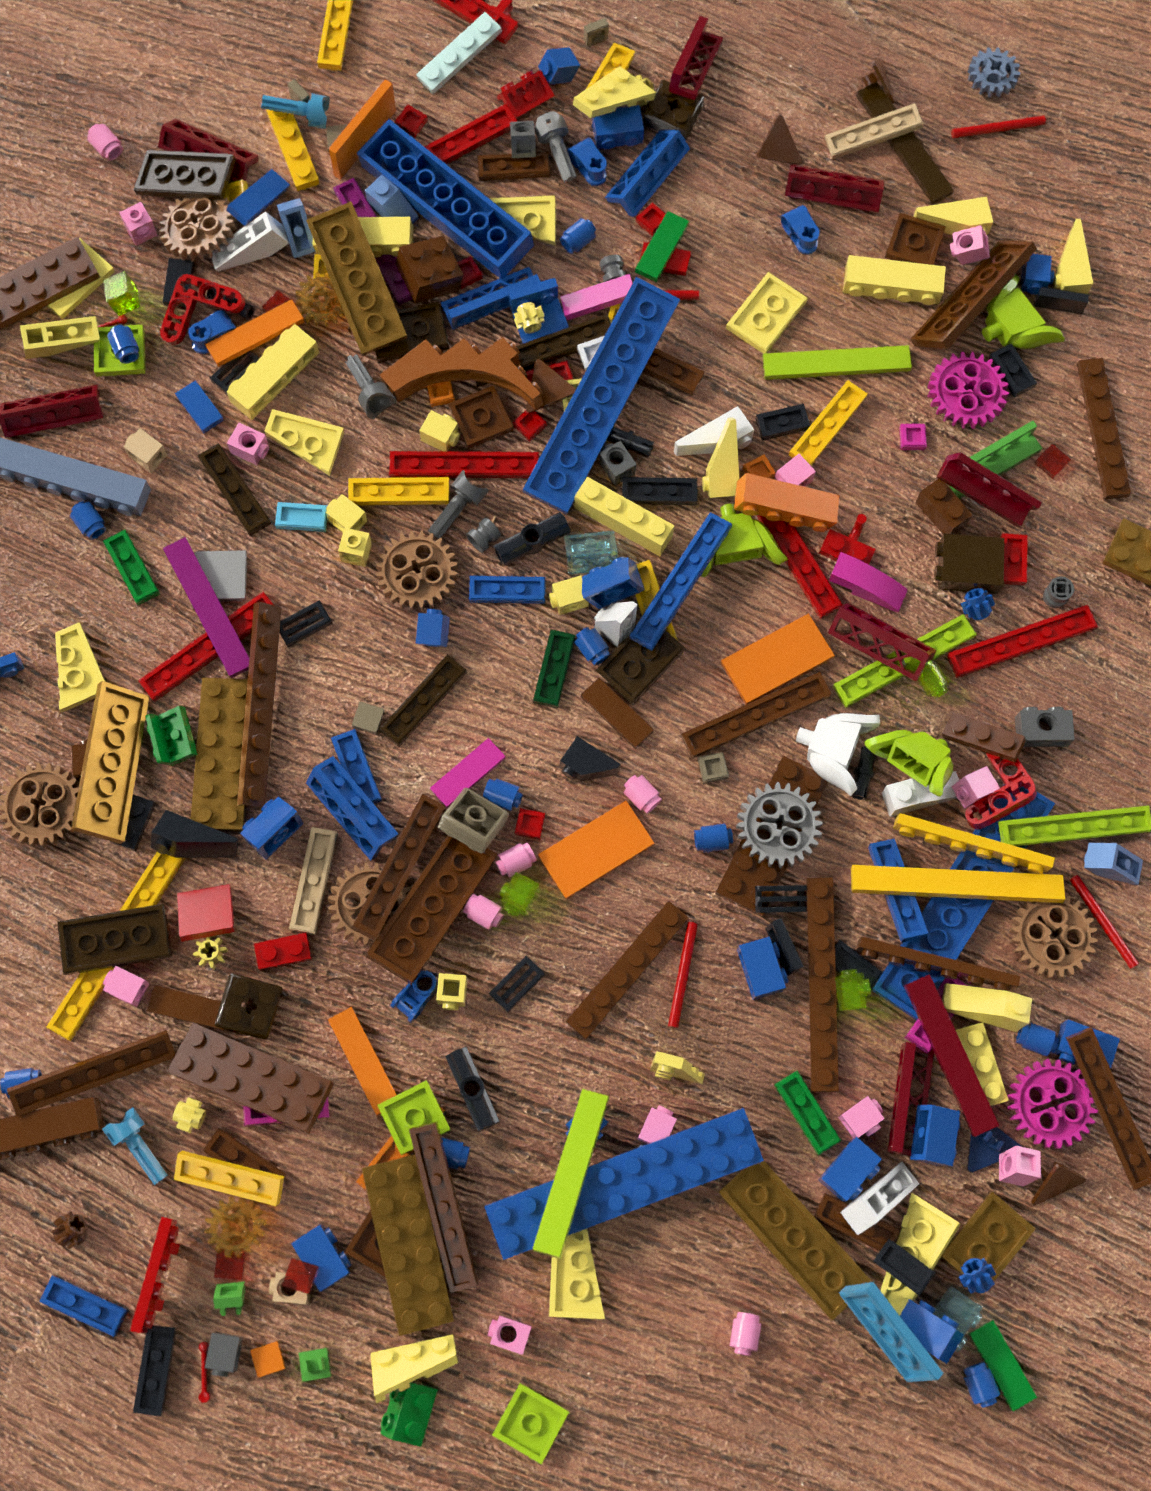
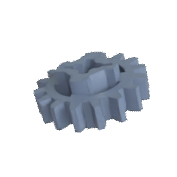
M988 47L986 53L980 50L977 57L973 56L967 72L970 74L968 81H974L972 88L976 89L979 87L980 95L988 92V97L991 98L992 94L996 93L997 97L1000 98L1002 92L1008 95L1011 88H1015L1020 76L1018 71L1020 65L1014 64L1015 56L1010 58L1007 56L1009 51L1006 50L1004 53H1000V48L997 47L995 52H992L990 47Z

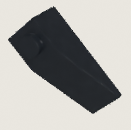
M165 810L151 832V848L161 854H167L175 858H235L238 849V838Z

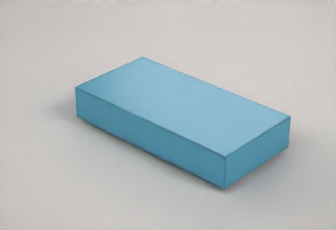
M278 502L275 527L276 529L326 532V509L328 505Z

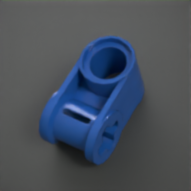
M586 138L567 149L571 163L579 170L587 183L592 186H600L605 183L607 161L590 138Z
M801 205L781 215L782 227L792 239L797 250L806 255L814 253L818 247L817 239L819 238L820 231L807 208Z
M218 310L209 317L193 324L188 334L192 340L194 351L199 354L209 353L204 343H208L235 329L236 326L224 310Z
M421 971L412 985L408 983L393 999L390 1006L393 1009H399L408 1017V1021L412 1023L437 992V979L431 972ZM422 978L432 979V986L429 990L421 991L419 989V982ZM406 1001L413 1008L410 1009L407 1005L404 1004V1002Z

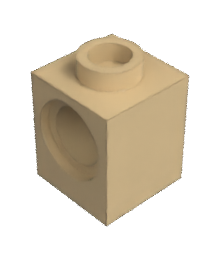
M142 429L131 434L123 446L128 456L150 473L167 456L163 445Z
M276 1272V1278L272 1277L270 1281L269 1295H273V1301L309 1304L312 1278L310 1275ZM290 1279L297 1284V1291L293 1296H287L283 1291L285 1282Z

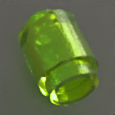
M932 660L927 662L918 680L928 697L934 696L935 698L944 695L948 691L947 686L950 684L938 664L933 663Z

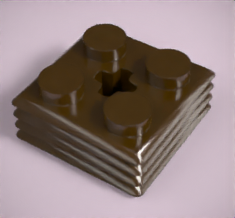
M662 79L656 90L654 100H651L644 114L643 125L657 131L679 130L686 141L703 108L704 95L698 94L696 100H692L668 92L670 82Z
M231 973L227 979L215 1026L264 1040L269 1038L282 987ZM250 999L252 1000V1005L255 1006V1010H251L247 1014L245 1013L246 1008L242 1007V1002L246 1003Z

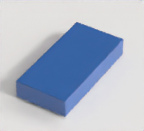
M196 380L175 393L177 399L203 434L224 421L222 415Z

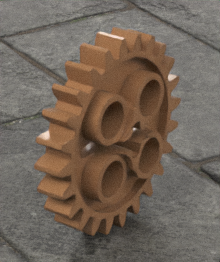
M184 198L182 202L176 199L177 205L175 207L168 206L170 213H163L165 221L160 222L162 229L159 230V233L168 252H172L174 257L180 255L182 260L189 256L191 261H194L196 256L203 260L204 255L207 253L212 257L213 250L221 252L220 245H228L229 243L226 238L234 237L231 230L237 229L234 223L237 219L226 210L230 204L227 198L223 200Z
M410 531L409 538H406L401 533V541L397 542L392 538V547L384 545L386 554L378 555L379 560L382 562L376 563V569L380 571L375 573L377 580H381L378 583L379 589H385L383 591L385 598L391 596V604L400 601V609H403L406 604H409L411 612H413L415 605H419L421 612L424 611V604H428L433 609V601L436 600L442 604V594L450 597L448 588H455V582L452 580L458 579V573L454 571L458 569L457 562H452L455 560V554L449 553V544L442 547V538L434 541L433 533L428 538H424L423 531L419 533L418 537H415L413 531ZM421 552H428L430 554L426 559L417 557ZM399 561L407 563L403 568L394 567ZM417 568L421 572L416 574L413 570ZM431 574H438L440 576L436 581L427 579ZM408 583L416 585L413 590L404 589V586Z
M38 762L36 770L26 765L27 773L23 774L20 770H17V779L8 778L11 786H2V789L7 793L0 796V800L4 802L3 805H0V812L4 813L0 816V821L7 822L3 828L6 831H11L10 836L16 839L19 837V842L23 845L29 839L31 847H35L37 841H39L40 845L45 848L47 840L56 845V837L59 836L66 840L65 831L75 832L71 830L79 789L76 787L79 782L76 779L70 780L72 774L69 771L63 774L64 769L61 766L54 770L51 763H48L44 769ZM45 783H48V785L46 786V788H45V790H44V788H43V787H44V784H45ZM30 786H37L34 794L26 795V791ZM62 789V795L58 799H52V794L56 790ZM30 810V817L25 821H21V814L24 811ZM52 814H56V821L51 825H46L47 818ZM39 820L38 827H35V824Z
M365 862L363 870H360L357 865H354L353 874L345 870V880L337 877L336 883L339 887L332 886L331 892L334 895L328 897V902L334 904L328 907V913L335 914L331 917L330 922H339L336 932L344 930V940L350 936L354 937L353 945H356L359 940H363L364 948L367 947L369 941L373 943L375 941L351 929L356 920L352 919V916L360 912L370 893L367 885L375 883L382 871L379 870L377 862L373 869H370L368 863ZM411 887L402 888L394 904L396 908L400 906L411 890ZM349 898H354L358 900L359 905L350 907L345 901ZM395 911L389 913L380 933L382 932L386 924L389 922Z
M1068 895L1063 903H1032L1026 901L1023 903L1026 909L1021 907L1017 909L1016 912L1020 917H1014L1011 920L1017 926L1009 929V932L1016 934V937L1009 941L1010 943L1018 944L1013 953L1021 952L1023 956L1019 959V963L1027 960L1029 962L1027 966L1028 971L1036 967L1037 976L1046 971L1047 979H1050L1055 972L1057 978L1061 979L1064 977V971L1070 977L1074 975V969L1081 971L1083 969L1082 963L1087 964L1091 961L1086 954L1092 955L1096 952L1090 945L1098 942L1096 938L1091 937V934L1095 933L1097 928H1089V924L1094 921V918L1086 919L1084 917L1088 909L1080 911L1078 909L1080 901L1072 905ZM1051 911L1059 915L1060 923H1055L1050 919L1049 914ZM1030 927H1035L1039 930V939H1035L1030 935ZM1056 932L1058 936H1056L1055 939L1052 940L1049 937V935H1051V933ZM1068 932L1073 933L1077 937V944H1071L1068 941ZM1047 948H1052L1056 951V960H1052L1047 956ZM1064 949L1069 951V955L1065 954Z

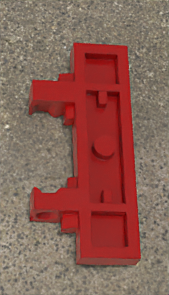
M432 0L470 24L486 12L501 27L502 32L495 39L505 45L519 28L518 22L512 19L510 14L514 8L513 0H501L496 7L482 0Z
M161 1216L131 1324V1332L147 1333V1329H151L154 1324L155 1311L162 1312L165 1300L160 1299L163 1292L164 1283H161L163 1271L167 1272L172 1257L170 1254L178 1255L180 1244L175 1243L179 1233V1226H176L177 1220Z

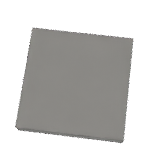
M246 550L195 551V556L219 602L246 601Z

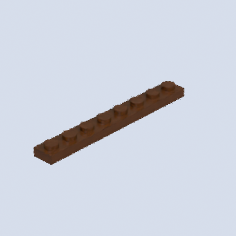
M263 602L255 603L253 610L237 800L238 806L262 809L266 804L281 607Z
M807 878L811 1092H839L833 878Z

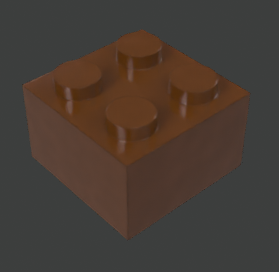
M444 235L399 247L395 264L414 303L459 291L463 273Z

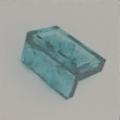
M614 531L564 536L568 574L589 573L591 569L606 567L618 558Z
M949 1286L933 1314L940 1319L946 1315L959 1324L957 1330L964 1334L955 1350L959 1352L967 1341L965 1334L969 1328L974 1329L981 1320L982 1314L980 1311L983 1306L979 1303H974L953 1286Z

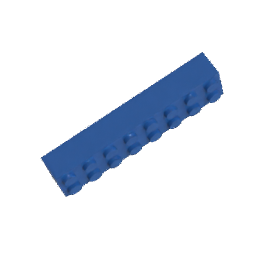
M390 119L357 152L362 168L376 179L381 174L401 191L414 210L501 280L534 246L532 234L528 229Z

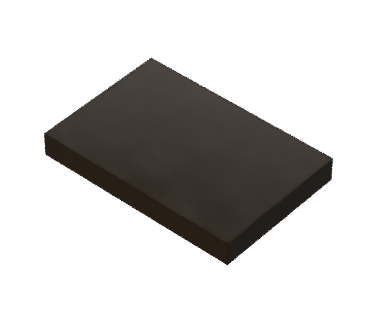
M435 302L397 310L408 338L377 350L375 353L378 363L401 359L425 339L432 346L436 344L440 350L449 349L440 303Z
M666 630L652 651L631 640L629 634L596 671L634 705L686 649Z

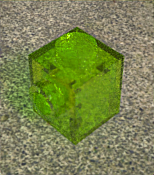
M125 271L103 280L106 302L118 316L140 307L137 285Z
M515 872L511 882L506 881L499 893V896L502 897L501 904L505 906L504 910L516 917L519 914L526 916L540 889L539 883Z
M857 969L841 971V975L835 978L839 1010L867 1008V995H871L869 979H864V973H857Z

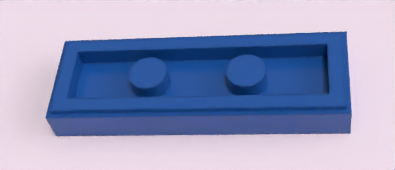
M271 169L233 200L226 210L246 226L289 189L290 184Z
M470 576L469 603L545 604L546 579L545 577Z
M353 729L331 737L341 766L373 804L381 802V796L356 730Z
M54 1275L51 1276L39 1301L113 1337L117 1336L128 1313V1309Z

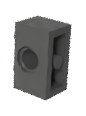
M1026 707L1020 710L1015 717L1016 733L1025 736L1026 739L1023 747H1068L1075 740L1072 710H1064L1063 707H1051L1048 710ZM1039 722L1047 723L1049 731L1041 729Z

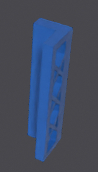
M660 130L605 196L606 200L609 203H621L629 216H636L690 150L680 131Z
M530 267L505 276L502 280L497 279L441 302V307L452 330L508 308V291L541 281L538 275H533ZM526 276L528 277L524 280L517 282L518 279H521ZM498 287H504L502 289L495 291V289ZM456 304H457V305H460V306H457V307L452 308V309L449 310V307H452V306H454V305H456Z
M334 756L313 767L306 784L368 859L372 861L378 856L382 847L397 838V831Z

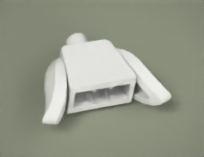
M834 714L826 719H819L815 731L800 727L796 742L809 746L807 760L820 777L851 796L857 790V786L847 770L859 736L876 729L880 725V715Z

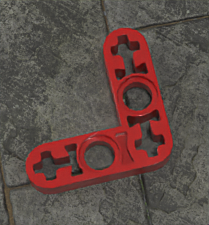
M182 275L175 285L160 328V335L170 345H178L185 338L197 302L236 314L245 307L244 296L236 289L193 275ZM191 283L196 288H199V291L197 292L192 289L186 290L184 286L185 284L189 285ZM209 288H215L217 291L215 298L212 300L205 298V293ZM223 295L230 299L235 297L238 300L237 304L233 303L231 305L226 300H223ZM179 304L186 305V312L182 316L175 314V308ZM174 318L175 320L181 322V324H178L177 322L175 324L172 321V319ZM169 330H170V331L176 330V331H177L176 336H175V335H172V336L168 335Z
M986 753L988 761L1005 786L967 807L965 816L971 828L983 829L1035 799L1037 791L1034 781L1018 758L1016 763L1006 759L1001 761L1000 757ZM1013 765L1018 768L1017 773L1012 776H1007L1003 773L1007 766ZM1024 787L1028 789L1029 793L1024 794L1020 792L1019 788ZM1010 792H1012L1013 797L1015 796L1016 801L1013 802L1012 797L1009 794ZM1005 798L1008 800V804L1005 808L998 809L994 806L995 800ZM987 805H989L993 814H989V810L986 809ZM976 812L980 815L982 814V819L974 818L973 814Z

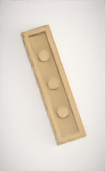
M914 103L825 135V141L833 160L923 128V122Z
M311 827L291 917L290 931L312 935L317 933L338 836L337 831Z

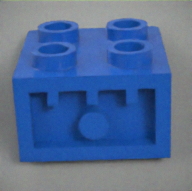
M555 278L508 291L509 307L514 319V313H518L517 308L527 302L534 303L535 308L541 306L545 316V322L541 323L542 327L540 330L534 333H525L523 328L518 330L522 343L569 327L558 299V284Z

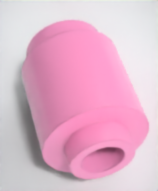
M95 124L89 129L87 140L103 158L111 161L122 153L123 148L120 140L105 124Z
M634 775L624 784L626 788L624 794L640 811L644 810L648 814L662 801L658 796L659 792L643 775L639 777Z
M519 843L498 854L499 860L496 861V865L502 876L507 874L511 878L532 867V863L537 860L528 843L523 845Z
M472 894L463 909V912L468 915L467 918L488 930L493 926L497 928L504 917V914L501 913L503 907L482 895Z
M743 1312L737 1313V1319L733 1321L730 1347L735 1348V1354L751 1356L752 1351L757 1352L761 1331L760 1316Z

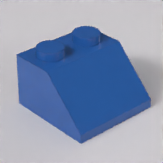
M619 557L613 560L612 564L606 567L593 568L589 571V574L582 576L583 599L598 609L645 591L637 565L629 557Z
M279 796L275 800H269L262 807V813L255 819H249L242 827L243 831L240 833L265 860L304 824L298 812Z

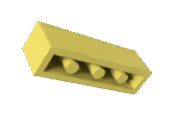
M358 217L374 257H380L384 254L397 257L399 247L413 243L414 227L410 217ZM313 239L312 245L315 249L316 254H320L316 246V243Z
M849 255L845 267L843 293L856 297L864 295L872 296L876 299H897L900 302H922L925 305L939 304L944 293L946 267Z
M296 324L290 329H286L273 346L265 349L262 357L256 363L248 366L245 374L239 380H235L230 384L227 391L230 402L248 418L253 420L319 354L317 342Z
M589 477L586 478L574 497V508L658 556H661L673 537V524Z

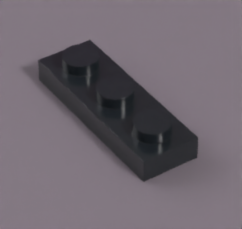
M622 477V496L639 505H697V478Z
M153 1325L151 1329H147L133 1413L163 1416L177 1328Z

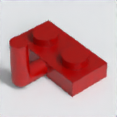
M864 514L857 516L849 537L829 529L819 554L837 561L842 552L869 565L876 549L858 541L867 517Z

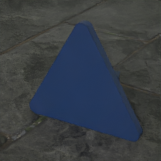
M998 1127L976 1137H973L970 1133L967 1170L972 1173L999 1162V1154L1014 1146H1022Z

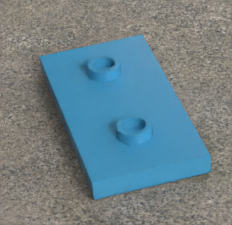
M874 1282L845 1286L839 1292L842 1299L906 1382L938 1380L944 1374Z

